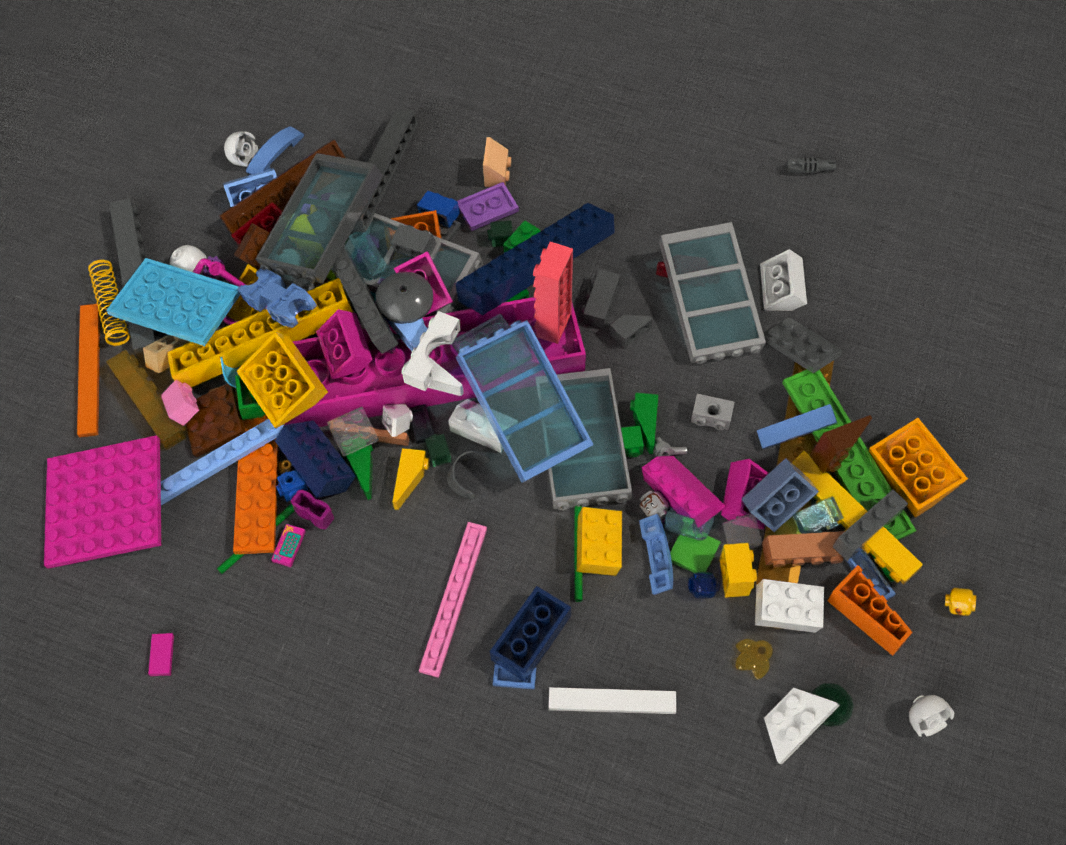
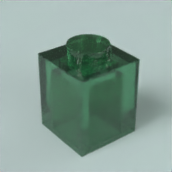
M512 220L490 222L491 229H487L488 240H492V247L503 246L513 234Z
M435 434L425 439L426 448L433 467L451 462V455L444 434Z

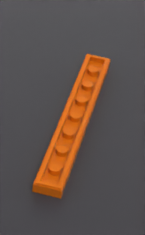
M97 304L80 306L77 435L79 438L98 435L100 312Z

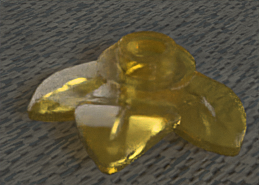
M744 639L738 642L736 648L741 654L736 659V669H752L757 680L764 677L770 668L769 659L773 654L772 646L764 640L755 642L751 639ZM760 647H764L766 649V652L764 654L758 653V649Z

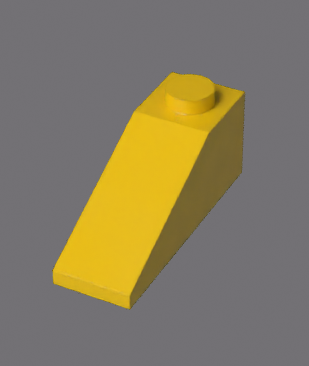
M402 448L392 501L394 510H399L424 477L425 470H428L429 458H426L425 451Z

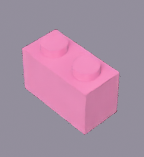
M175 380L161 395L169 418L183 426L199 411L192 388L187 383Z

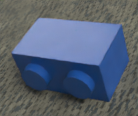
M427 191L417 204L419 213L436 210L439 224H443V226L450 228L453 221L460 214L457 201Z

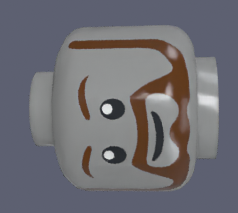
M651 490L641 497L640 508L646 517L658 514L660 520L667 516L668 513L666 511L669 509V503L660 492Z

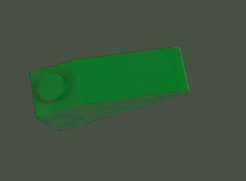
M635 393V400L631 399L630 411H634L633 419L636 426L641 428L642 439L648 453L653 454L658 395Z
M360 436L341 445L366 498L370 500L372 499L373 459L371 452H373V448L369 441L365 442L363 436Z

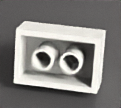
M763 579L757 584L755 625L813 633L823 628L824 587Z

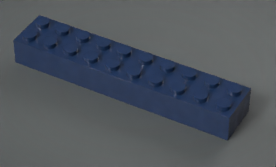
M590 203L584 204L564 218L456 282L458 302L481 315H485L534 284V268L536 264H540L541 253L544 248L547 249L550 242L572 248L574 259L615 233L614 214Z

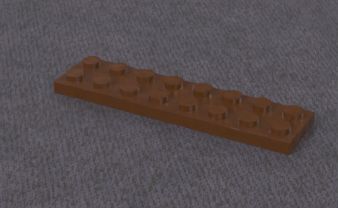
M329 141L220 214L219 217L231 235L271 202L283 211L316 153L345 158L336 141ZM323 173L311 195H316L342 176Z

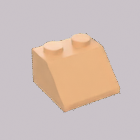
M490 137L486 139L483 161L484 186L492 187L502 182L506 186V181H509L510 171L507 170L508 167H511L512 158L508 157V149Z

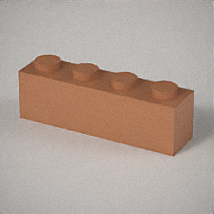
M845 531L767 536L762 541L765 564L773 565V567H782L785 564L801 566L805 563H812V565H819L827 561H831V564L841 563L844 558L833 548V545Z

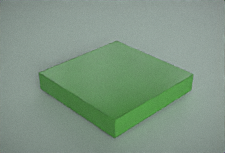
M684 525L670 552L672 563L704 578L721 541Z

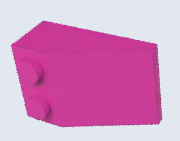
M428 251L394 268L396 273L413 272L419 274L431 285L433 304L425 316L453 302Z

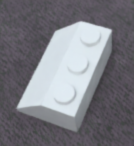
M789 249L760 263L765 311H793L807 304L802 257Z
M466 399L456 406L448 420L450 431L501 453L504 448L481 405ZM491 409L502 431L518 423V420ZM511 434L506 436L507 441L509 440Z

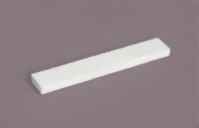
M549 687V710L676 714V691Z

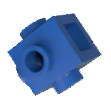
M296 470L285 472L277 477L279 485H276V489L280 497L284 496L286 502L291 501L298 490L308 492L306 483Z

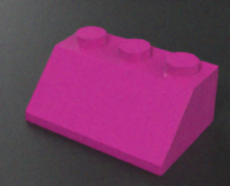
M338 309L316 331L332 379L359 372L373 360L356 313Z
M751 459L731 462L723 501L725 508L722 509L721 516L733 524L764 529L765 524L750 513L742 498L769 473Z

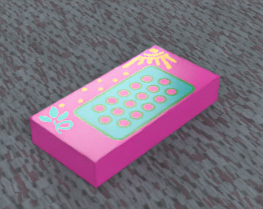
M286 524L271 559L272 562L292 567L306 533L305 529Z

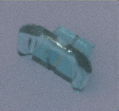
M670 507L662 525L664 530L702 541L708 537L715 517L713 516L698 528L695 519L677 514Z

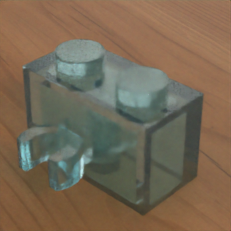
M833 496L792 516L801 534L822 533L821 528L826 527L829 530L839 525L837 521L844 518Z

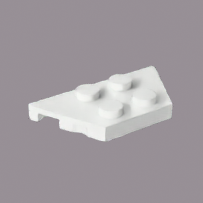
M793 688L764 718L777 762L783 764L840 705L834 701Z

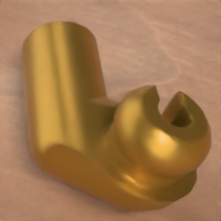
M289 460L278 463V472L280 474L293 471Z

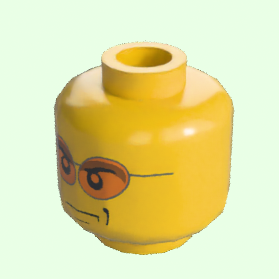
M953 588L950 594H946L945 606H949L951 614L969 616L972 611L975 612L976 595H973L970 589Z

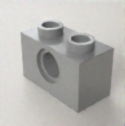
M697 394L691 422L699 426H711L717 430H729L735 402Z

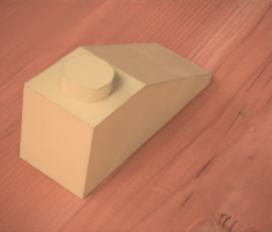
M167 335L144 347L146 368L158 373L165 371L170 367L167 352L190 343V341Z

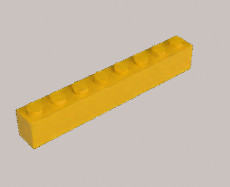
M805 451L792 462L817 488L819 492L814 496L817 500L816 504L823 511L827 510L831 514L830 518L837 525L841 523L847 530L868 512L827 472L822 473L810 455ZM885 527L881 528L862 547L867 554L870 552L875 557V562L881 568L886 567L891 572L889 575L897 583L901 582L903 585L923 566Z

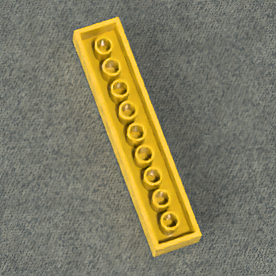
M337 278L307 291L317 307L314 310L299 312L295 316L298 324L294 328L283 326L273 320L266 309L215 331L205 346L190 342L167 352L171 376L174 381L178 380L181 383H187L192 388L223 374L220 357L223 358L224 364L228 367L237 368L242 366L275 332L288 336L292 342L314 335L338 309L354 312L350 298L340 279Z

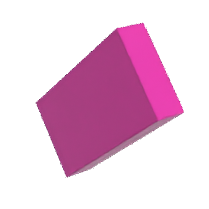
M173 633L152 634L149 676L171 675L174 645Z

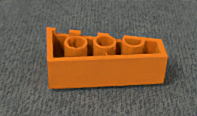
M857 565L833 590L827 601L893 656L906 642L912 631L897 612L892 611L885 597L879 595L872 581L863 575V570Z

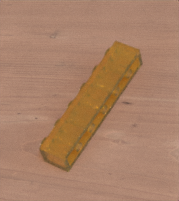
M124 350L106 361L151 429L160 438V442L166 450L186 439L183 432L186 430L185 427L169 418L161 397L162 394L157 395L155 391L158 389L152 380L148 382L146 379L148 375L144 368H138L139 362L134 354L129 355Z

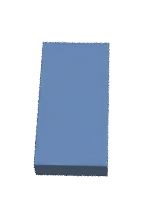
M495 664L493 686L535 689L536 668L527 681L524 682L500 665Z

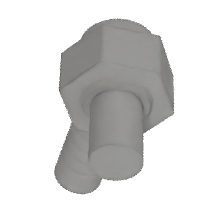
M657 437L655 439L654 453L656 457L687 454V448L671 447L670 444Z

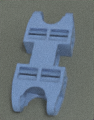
M260 268L256 272L258 280L255 283L241 285L237 288L239 294L249 306L259 312L266 307L273 320L290 328H294L298 324L295 316L299 312L314 310L317 307L313 298L303 288L294 283L287 288L281 276L267 269L262 270Z

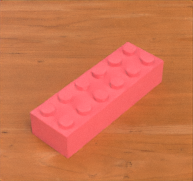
M550 242L547 249H543L540 258L541 262L536 264L533 271V276H535L533 287L536 288L534 292V298H536L534 308L536 309L534 329H536L538 338L558 344L572 314L573 249Z

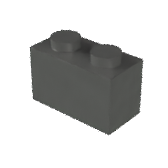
M401 224L390 241L395 252L413 258L427 251L431 255L437 244L431 232L427 230L421 231L411 225L405 226Z

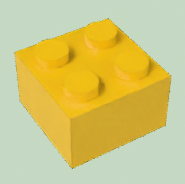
M748 543L726 544L723 546L719 559L725 598L749 596L751 589H754V582L757 581L756 569H752L751 563L754 562L753 550H749Z

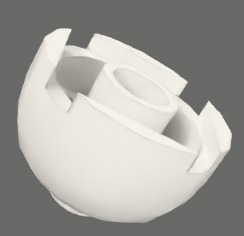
M240 131L232 133L226 139L224 146L227 159L234 165L248 167L258 152V145H255L254 142L256 140L255 137L249 132Z
M183 245L172 253L169 264L193 272L197 263L207 257L197 247Z
M921 695L917 697L909 711V721L920 737H922V733L926 737L938 733L947 726L945 721L949 717L951 720L954 718V711L943 698L936 695Z

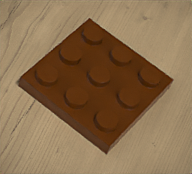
M228 383L197 398L196 404L199 411L186 423L192 453L196 457L216 449L246 432L239 411L235 388Z

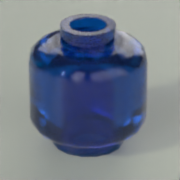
M696 572L688 580V590L697 599H711L720 589L719 580L711 572Z

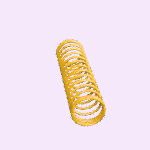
M97 260L89 265L88 271L90 272L92 287L100 312L99 315L104 329L105 340L110 345H122L130 339L129 330L126 328L127 323L125 320L116 321L119 318L108 320L113 316L105 319L103 318L104 315L108 314L107 312H102L103 309L107 310L106 307L112 303L105 301L115 299L111 297L118 295L119 291L116 288V279L113 277V267L111 262L107 260ZM103 262H104V263H108V264H100V265H97V266H95L94 268H92V270H90L91 267H92L94 264L103 263ZM103 265L110 266L108 270H100L96 273L92 272L93 269H95L96 267ZM107 276H108V277H111V278L106 279V280H98L99 278H102V277H107ZM96 281H101L98 285L95 284ZM112 282L109 285L100 286L102 283ZM97 286H98V287H104V288H102V289H100V290H97V289H96ZM106 288H114L109 291H101ZM99 292L105 293L101 296L97 295ZM111 293L114 294V295L109 296V297H102V296H104V295H106V294H111ZM100 298H108L102 302L99 301ZM102 303H103V304H109V305H106L105 307H101V306H100ZM106 321H114L108 325L105 324ZM121 322V323L118 324V325H111V324H113V323ZM123 323L125 324V327H116L122 325ZM108 326H109V327H115V328H113V329H111V330H107V329H106ZM115 333H126L119 337H111ZM128 335V337L121 342L113 343L108 340V337L122 338Z

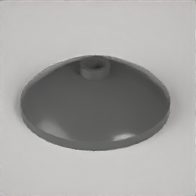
M398 272L388 276L381 282L376 292V304L380 313L388 320L401 324L412 323L423 318L431 309L433 290L429 282L421 275L413 272Z

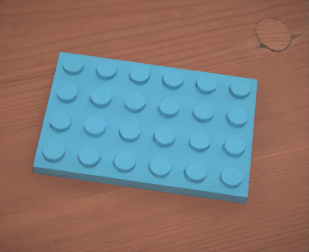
M145 258L106 311L110 316L205 346L239 298L240 294L237 290L239 287Z

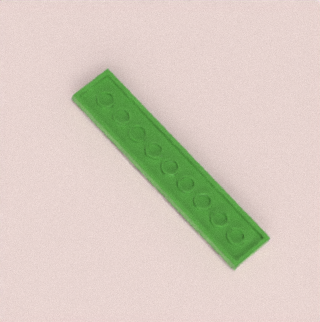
M804 370L783 380L782 384L800 414L829 404L832 405L837 424L812 432L817 442L824 432L851 423L820 370L815 373ZM859 437L850 450L849 456L843 460L842 466L835 471V474L844 489L869 511L892 489ZM904 510L889 525L884 526L898 541L916 532L915 527Z

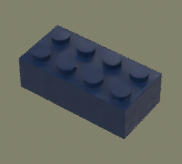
M315 421L283 426L275 442L315 497L319 498L346 492L356 476Z
M536 586L490 650L491 661L526 682L570 619L571 607Z

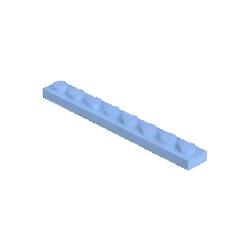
M267 419L161 481V505L274 440L279 435L284 424L275 428L270 420Z

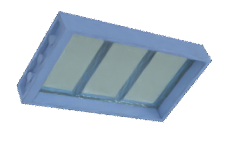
M518 320L510 325L511 328L505 331L502 328L494 332V336L489 339L483 337L476 341L477 345L471 348L469 345L461 348L456 356L465 377L521 483L594 445L528 320L524 322Z

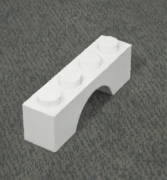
M440 311L437 312L435 317L430 319L429 328L426 332L422 333L418 347L413 349L410 361L402 368L404 383L423 391L427 390L434 377L433 366L427 360L430 352L440 345L452 344L460 331L459 319Z

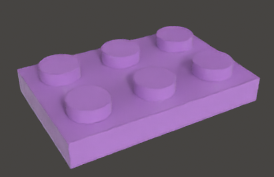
M504 182L457 201L460 213L471 231L519 212V207Z

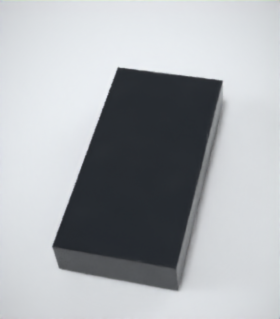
M423 404L409 408L413 415L412 422L410 423L416 443L420 444L435 440L426 405Z

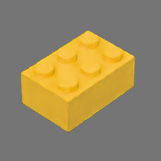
M582 507L578 515L576 572L616 576L622 568V511Z

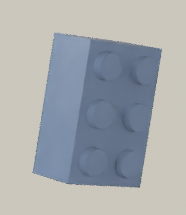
M785 458L742 498V501L750 513L775 532L819 491L804 473Z

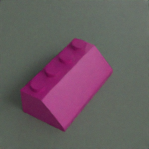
M657 456L642 467L644 481L655 492H660L668 501L669 506L694 530L725 508V505L674 456Z

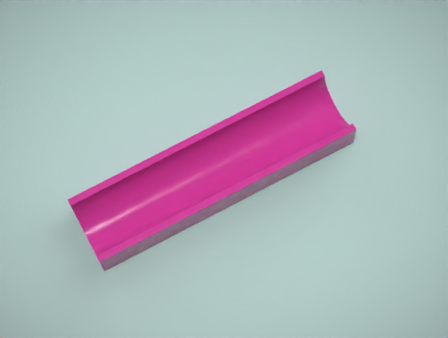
M532 297L505 302L485 315H481L472 309L445 313L459 319L460 331L452 344L436 347L430 352L429 357L463 384L464 394L462 396L431 388L423 391L404 383L402 368L411 359L412 352L402 339H400L393 354L389 352L382 354L375 348L366 329H362L373 360L361 371L337 379H332L318 337L293 341L328 393L316 405L284 425L314 420L319 427H323L332 423H344L383 415V405L406 404L408 408L425 404L428 407L475 398L476 395L456 359L459 350L467 345L470 348L477 345L476 341L483 337H487V339L493 337V333L502 328L504 331L511 328L510 325L518 320H521V322L528 320L537 337L536 329H534L536 319H534L536 311L534 303L536 298ZM572 303V314L558 344L537 337L556 375L585 371L586 353ZM436 315L423 317L424 324L427 328L430 319L432 317H435ZM389 325V327H390L392 333H396V332L392 329V327ZM523 332L466 360L482 393L540 365ZM541 370L498 393L535 386V377L546 375Z

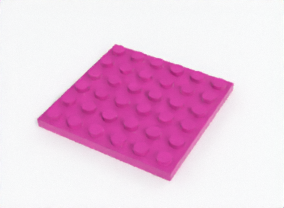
M157 435L47 458L44 566L49 569L161 546L160 438Z

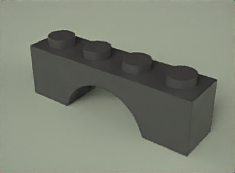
M894 490L890 491L840 535L833 548L848 561L881 528L889 525L897 518L908 503Z

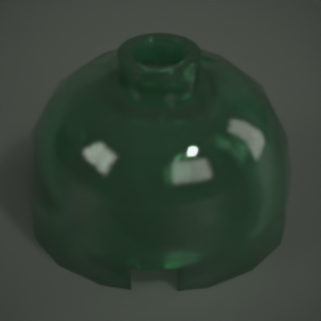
M825 683L815 688L811 693L840 705L821 725L837 727L848 722L853 714L854 705L852 697L846 689L838 684Z

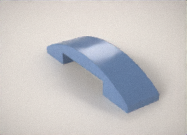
M291 126L279 131L259 149L248 165L246 172L252 175L271 169L270 164L289 145L294 147L304 137V134Z
M655 514L639 520L642 538L647 544L652 571L649 578L652 594L654 595L673 589V567L668 541L659 515Z

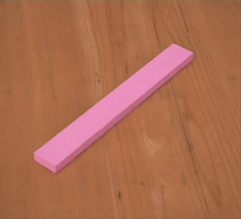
M471 522L467 523L419 668V673L437 678L440 677L487 532L486 526Z

